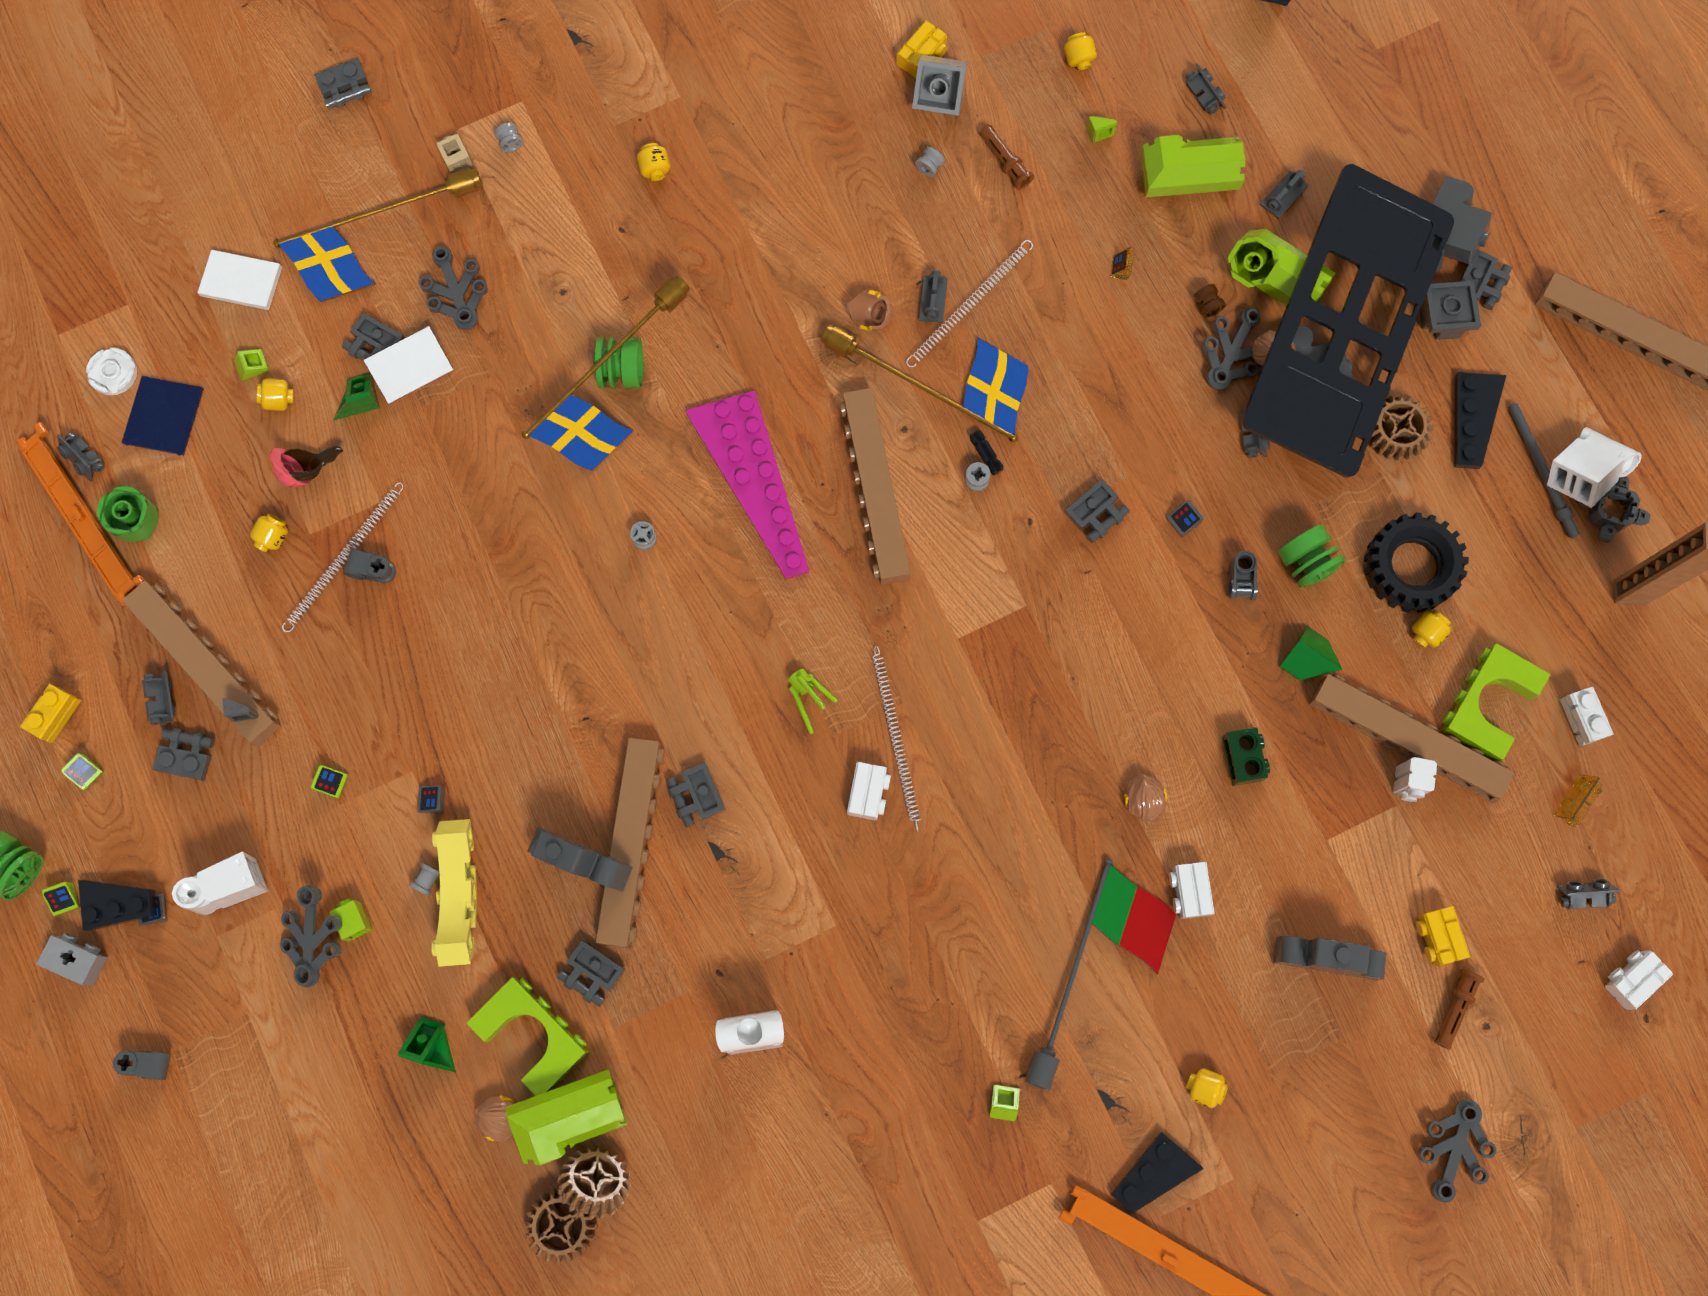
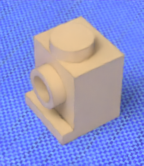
M458 133L453 136H446L436 143L450 173L466 168H474Z

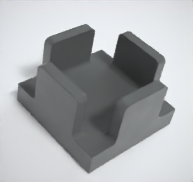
M1474 281L1431 284L1419 311L1422 329L1429 327V333H1437L1436 340L1457 339L1465 331L1478 330L1481 327Z

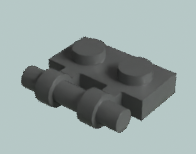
M358 58L314 74L324 99L332 96L324 100L328 109L335 106L337 108L342 107L348 101L354 99L358 101L363 99L364 95L372 93L369 84L359 86L368 81ZM352 88V90L340 94V92H343V91H346V90Z
M1478 250L1473 262L1467 265L1459 282L1474 281L1477 301L1481 296H1484L1486 299L1484 307L1492 310L1495 303L1500 301L1503 286L1509 282V274L1512 267L1504 264L1500 270L1495 267L1498 261L1497 258ZM1489 278L1494 280L1493 287L1486 285Z
M363 313L350 331L356 337L354 343L348 340L344 341L342 348L347 350L349 355L355 359L360 358L364 361L370 356L405 339V337ZM366 344L375 348L371 354L363 350Z
M1102 479L1069 506L1064 513L1080 530L1084 529L1087 525L1092 528V531L1086 537L1093 543L1098 538H1103L1107 534V530L1114 524L1118 525L1124 520L1123 517L1130 511L1124 504L1116 509L1113 503L1119 497ZM1105 511L1109 517L1100 523L1096 518Z
M164 728L161 737L169 739L170 745L169 747L159 745L152 770L205 781L211 756L202 754L204 747L212 748L214 746V738L206 737L203 733L196 732L195 734L185 733L183 729L174 728L170 730ZM182 742L192 744L191 751L181 750Z
M706 763L682 772L685 780L682 784L678 785L675 777L666 780L669 787L667 792L670 798L674 799L678 809L676 813L678 818L683 820L685 827L695 824L692 814L697 811L701 820L725 811ZM687 791L690 792L694 801L693 804L688 806L683 796V793Z
M581 940L567 960V963L573 966L574 970L570 974L562 969L557 978L564 982V986L569 990L574 989L583 995V999L588 1003L593 1002L601 1007L606 998L600 995L598 991L601 987H604L611 992L626 969ZM582 973L594 981L590 987L579 980Z

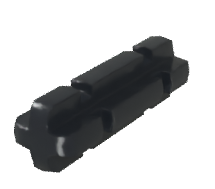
M977 430L970 435V441L977 447L976 450L984 463L989 465L991 474L997 475L1003 471L1004 466L1000 460H997V455L989 442L985 441L982 431Z

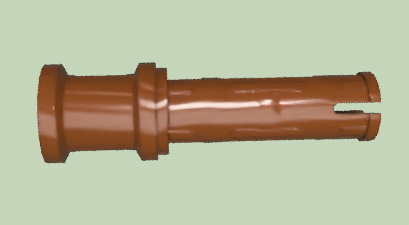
M991 124L984 126L980 130L979 135L1004 165V173L1011 176L1018 190L1025 188L1034 179L1033 173L1027 171L1020 157L1014 156Z
M1461 969L1460 973L1462 976L1458 986L1451 992L1454 998L1439 1033L1434 1040L1435 1044L1449 1050L1461 1026L1468 1006L1476 1001L1474 996L1479 984L1485 980L1482 976L1466 969Z

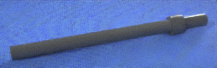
M1518 403L1510 405L1508 407L1555 505L1557 510L1555 514L1559 522H1563L1570 539H1573L1580 535L1572 519L1574 517L1570 507L1566 506L1561 493L1547 486L1550 470Z

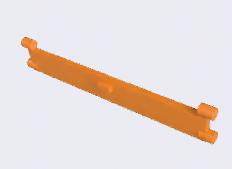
M38 422L33 426L36 430L35 434L28 440L25 437L19 438L16 443L115 599L121 606H126L122 600L145 580L141 575L132 577L43 438L49 432L42 422Z
M1077 1185L1071 1191V1195L1075 1196L1076 1199L1070 1211L1068 1212L1063 1209L1058 1219L1070 1226L1075 1217H1078L1211 1296H1267Z

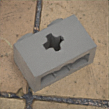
M63 933L62 936L51 935L36 965L78 984L94 986L108 957L100 954L101 949L94 945L86 943L85 946L78 944V938Z

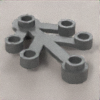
M438 247L434 250L432 258L435 264L442 268L449 288L434 283L430 276L421 277L419 286L426 293L432 292L454 301L457 309L442 304L440 299L435 296L430 297L426 305L432 313H441L453 318L455 325L459 329L470 330L475 327L478 321V315L475 310L482 296L488 292L486 283L483 280H476L472 284L474 292L467 305L463 299L474 276L479 273L480 266L474 259L467 260L464 263L465 272L458 284L451 267L453 263L452 253L446 247ZM445 253L444 257H438L440 254ZM476 265L473 270L468 269L469 266ZM425 282H431L429 286H423ZM478 286H484L482 290H476ZM438 302L436 307H431L432 303ZM464 315H469L468 319L462 320L461 318Z
M1247 308L1240 313L1238 321L1241 326L1232 343L1227 332L1229 320L1224 316H1220L1213 321L1212 326L1217 332L1218 339L1210 336L1202 342V348L1207 354L1211 367L1207 374V382L1211 388L1223 390L1230 385L1233 379L1245 376L1251 378L1259 373V365L1254 361L1248 362L1243 368L1229 370L1233 362L1253 357L1252 347L1242 350L1240 348L1250 329L1260 322V314L1254 308ZM1249 313L1253 316L1254 320L1249 318ZM1218 321L1224 324L1223 328L1218 325ZM1208 341L1212 342L1213 348L1208 346ZM1219 342L1224 355L1221 364L1216 353ZM1248 366L1253 368V373L1249 372ZM1217 374L1222 376L1223 381L1218 379Z
M315 885L303 886L297 892L299 904L305 907L304 930L299 925L300 916L296 911L285 912L281 917L282 924L288 927L294 937L282 939L280 948L282 952L287 953L296 966L294 979L298 985L303 987L316 985L320 977L319 970L330 958L338 957L341 953V946L338 942H329L323 946V952L314 959V950L331 932L339 931L342 927V920L339 916H329L315 933L316 904L322 898L321 890ZM299 944L303 949V957L297 950Z
M1460 1101L1455 1107L1454 1114L1439 1121H1430L1426 1126V1132L1429 1136L1440 1138L1444 1135L1446 1129L1458 1125L1454 1136L1431 1147H1422L1418 1151L1420 1161L1427 1164L1434 1163L1437 1156L1450 1151L1442 1179L1436 1180L1431 1186L1432 1196L1440 1202H1450L1455 1197L1456 1190L1453 1182L1461 1156L1470 1171L1469 1177L1474 1183L1484 1184L1488 1181V1172L1480 1167L1467 1141L1469 1130L1478 1144L1477 1151L1480 1156L1484 1158L1494 1157L1496 1146L1492 1142H1488L1479 1124L1482 1119V1111L1480 1106L1474 1101ZM1467 1109H1471L1473 1112V1116L1470 1119L1465 1115ZM1434 1124H1437L1439 1127L1437 1134H1433L1431 1130ZM1486 1144L1491 1149L1487 1155L1483 1152V1147ZM1426 1150L1431 1152L1429 1160H1425L1423 1156ZM1480 1170L1483 1177L1478 1181L1475 1178V1173ZM1444 1186H1447L1449 1189V1194L1444 1197L1441 1193V1189Z

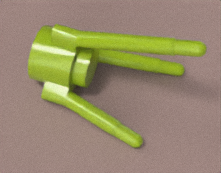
M800 669L789 677L788 681L791 684L789 691L794 696L809 734H813L814 731L799 692L801 695L808 693L822 710L825 709V705L813 691L814 686L833 703H837L838 700L814 678L812 673L808 675L805 669Z

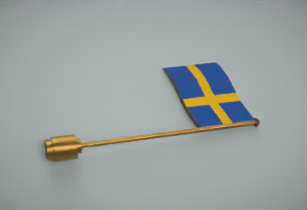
M466 168L448 174L449 180L445 181L446 186L279 241L275 239L273 244L276 248L281 247L294 262L307 288L320 302H324L375 285L364 273L350 246L334 229L335 227L447 190L450 195L454 194L457 198L478 191V188L483 187L482 181L476 168Z
M679 276L666 281L653 294L655 297L653 302L656 306L526 432L522 431V437L524 439L532 437L543 442L574 464L593 471L633 429L616 423L594 405L571 394L659 309L662 312L665 310L672 312L687 297V293L690 291L685 281Z
M830 324L826 328L821 342L825 343V347L845 358L848 354L852 356L856 352L1012 439L1011 442L1018 440V435L1015 433L1017 411L1028 377V365L977 337L976 358L966 384L964 405L961 406L857 348L859 343L856 342L857 336L837 325L834 327Z

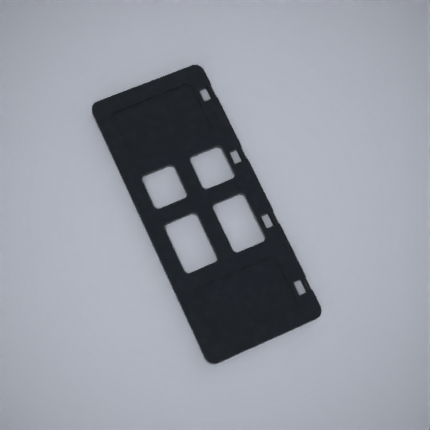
M1348 164L1341 170L1242 416V425L1246 430L1343 477L1349 478L1358 473L1368 442L1371 440L1390 391L1392 380L1398 370L1417 321L1416 318L1424 303L1443 254L1442 251L1445 243L1448 241L1453 228L1454 218L1451 213L1354 164ZM1434 237L1440 240L1437 250L1430 247ZM1329 252L1356 265L1358 268L1341 313L1314 301L1311 297ZM1375 276L1401 287L1405 292L1388 336L1359 322V316ZM1408 303L1414 305L1411 316L1404 313ZM1302 317H1306L1332 331V337L1321 363L1294 351L1291 347ZM1350 340L1379 354V361L1369 386L1349 378L1339 371ZM1382 369L1389 372L1385 383L1378 380ZM1356 437L1362 440L1359 451L1352 448Z

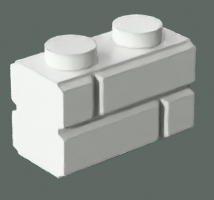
M1594 687L1569 694L1560 699L1573 733L1576 734L1579 747L1614 735Z
M1413 757L1396 766L1395 778L1397 780L1394 781L1393 793L1401 796V800L1416 802L1417 798H1425V794L1433 791L1435 788L1436 778L1433 776L1436 775L1437 763L1433 760Z
M862 762L856 763L847 815L870 820H878V814L884 815L886 800L882 799L883 789H889L891 775L886 774V767Z
M1207 862L1182 864L1172 867L1173 872H1169V881L1171 888L1175 887L1177 898H1173L1175 914L1179 913L1180 919L1215 914Z
M1637 950L1626 959L1628 964L1623 969L1619 967L1608 976L1610 981L1605 985V988L1627 1010H1636L1673 975L1672 971L1650 950L1641 952Z

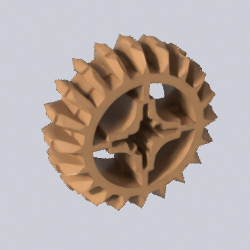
M1398 395L1395 399L1392 396L1387 397L1371 440H1374L1371 448L1377 446L1380 448L1378 455L1386 452L1387 459H1391L1395 455L1397 461H1400L1403 456L1406 460H1409L1413 455L1418 456L1423 449L1427 448L1429 445L1427 441H1430L1433 437L1430 432L1434 429V425L1429 424L1432 416H1425L1427 408H1419L1420 401H1417L1415 404L1412 403L1411 396L1407 397L1405 401L1402 395ZM1393 412L1401 413V414H1404V415H1402V416L1396 415V414H1394ZM1404 422L1401 426L1402 429L1395 434V431L1398 429L1397 426ZM1396 440H1401V441L1405 442L1406 444L1397 443V442H1395V441H1396Z
M598 1146L593 1152L588 1147L583 1150V1153L577 1150L574 1152L573 1157L569 1156L566 1159L565 1164L561 1166L559 1171L560 1175L557 1179V1185H559L558 1195L563 1196L562 1204L570 1203V1212L577 1209L579 1211V1218L584 1213L588 1214L590 1220L594 1218L595 1214L601 1220L605 1217L606 1213L612 1216L616 1209L622 1208L624 1201L627 1200L629 1195L628 1190L630 1189L631 1181L628 1179L630 1171L624 1170L625 1162H617L618 1154L613 1157L609 1156V1148L604 1153L600 1152ZM608 1192L611 1193L608 1196L597 1198L599 1195H607Z
M553 1188L550 1190V1198L547 1194L542 1193L540 1195L542 1203L536 1200L533 1201L532 1206L537 1211H527L526 1215L533 1218V1221H526L524 1223L525 1227L532 1228V1231L525 1234V1238L534 1237L535 1241L531 1242L529 1247L531 1249L537 1245L540 1247L536 1252L538 1257L547 1252L546 1262H550L553 1255H555L556 1264H560L564 1255L565 1260L569 1263L573 1261L572 1252L577 1258H580L583 1255L580 1247L586 1251L590 1249L591 1246L586 1239L595 1240L596 1235L589 1232V1230L597 1229L598 1224L590 1223L588 1214L584 1213L580 1217L582 1230L576 1242L572 1226L579 1219V1211L576 1209L571 1214H563L559 1208L556 1209L553 1203H562L563 1196H558L556 1189ZM547 1210L550 1225L542 1233L541 1219L543 1213ZM570 1217L572 1218L569 1222L566 1223L567 1225L564 1226L565 1232H563L561 1229L560 1231L556 1230L555 1232L551 1233V1231L555 1229L556 1226L559 1224L557 1220L558 1218H560V1221L567 1220ZM557 1236L563 1242H567L569 1247H555L546 1240Z

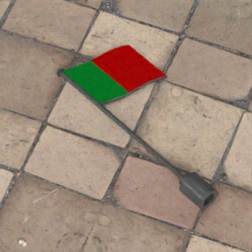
M1105 859L1103 862L1105 867L1047 1049L1041 1048L1040 1052L1034 1051L1025 1079L1026 1083L1048 1091L1051 1089L1060 1061L1058 1058H1055L1056 1052L1052 1051V1047L1091 925H1094L1113 943L1143 960L1158 975L1176 914L1160 899L1131 883L1115 869L1111 859Z

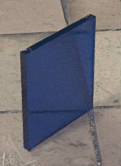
M142 376L121 443L126 446L130 445L184 456L204 389L200 386Z

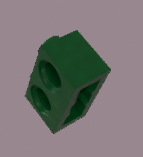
M1257 727L1227 732L1222 736L1233 786L1261 782L1268 778L1270 765L1268 759H1264L1262 751L1265 747L1262 734L1258 733ZM1240 738L1249 741V750H1245L1240 746ZM1246 763L1254 765L1256 769L1255 775H1250L1245 771Z

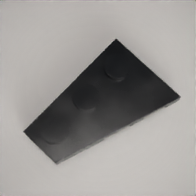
M78 880L83 931H92L157 916L155 890Z
M1160 1132L1110 1195L1133 1214L1204 1168L1164 1133Z

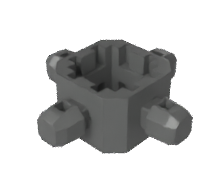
M1626 476L1619 477L1617 483L1592 508L1577 501L1580 506L1587 509L1590 508L1588 519L1592 525L1600 527L1598 533L1600 541L1609 543L1614 539L1617 532L1624 530L1632 523L1643 526L1648 524L1651 515L1647 511L1638 509L1640 498L1636 492L1628 490L1630 481ZM1607 496H1609L1608 499L1621 500L1620 504L1624 505L1623 509H1625L1622 521L1613 516L1607 517L1608 513H1605V508H1602Z

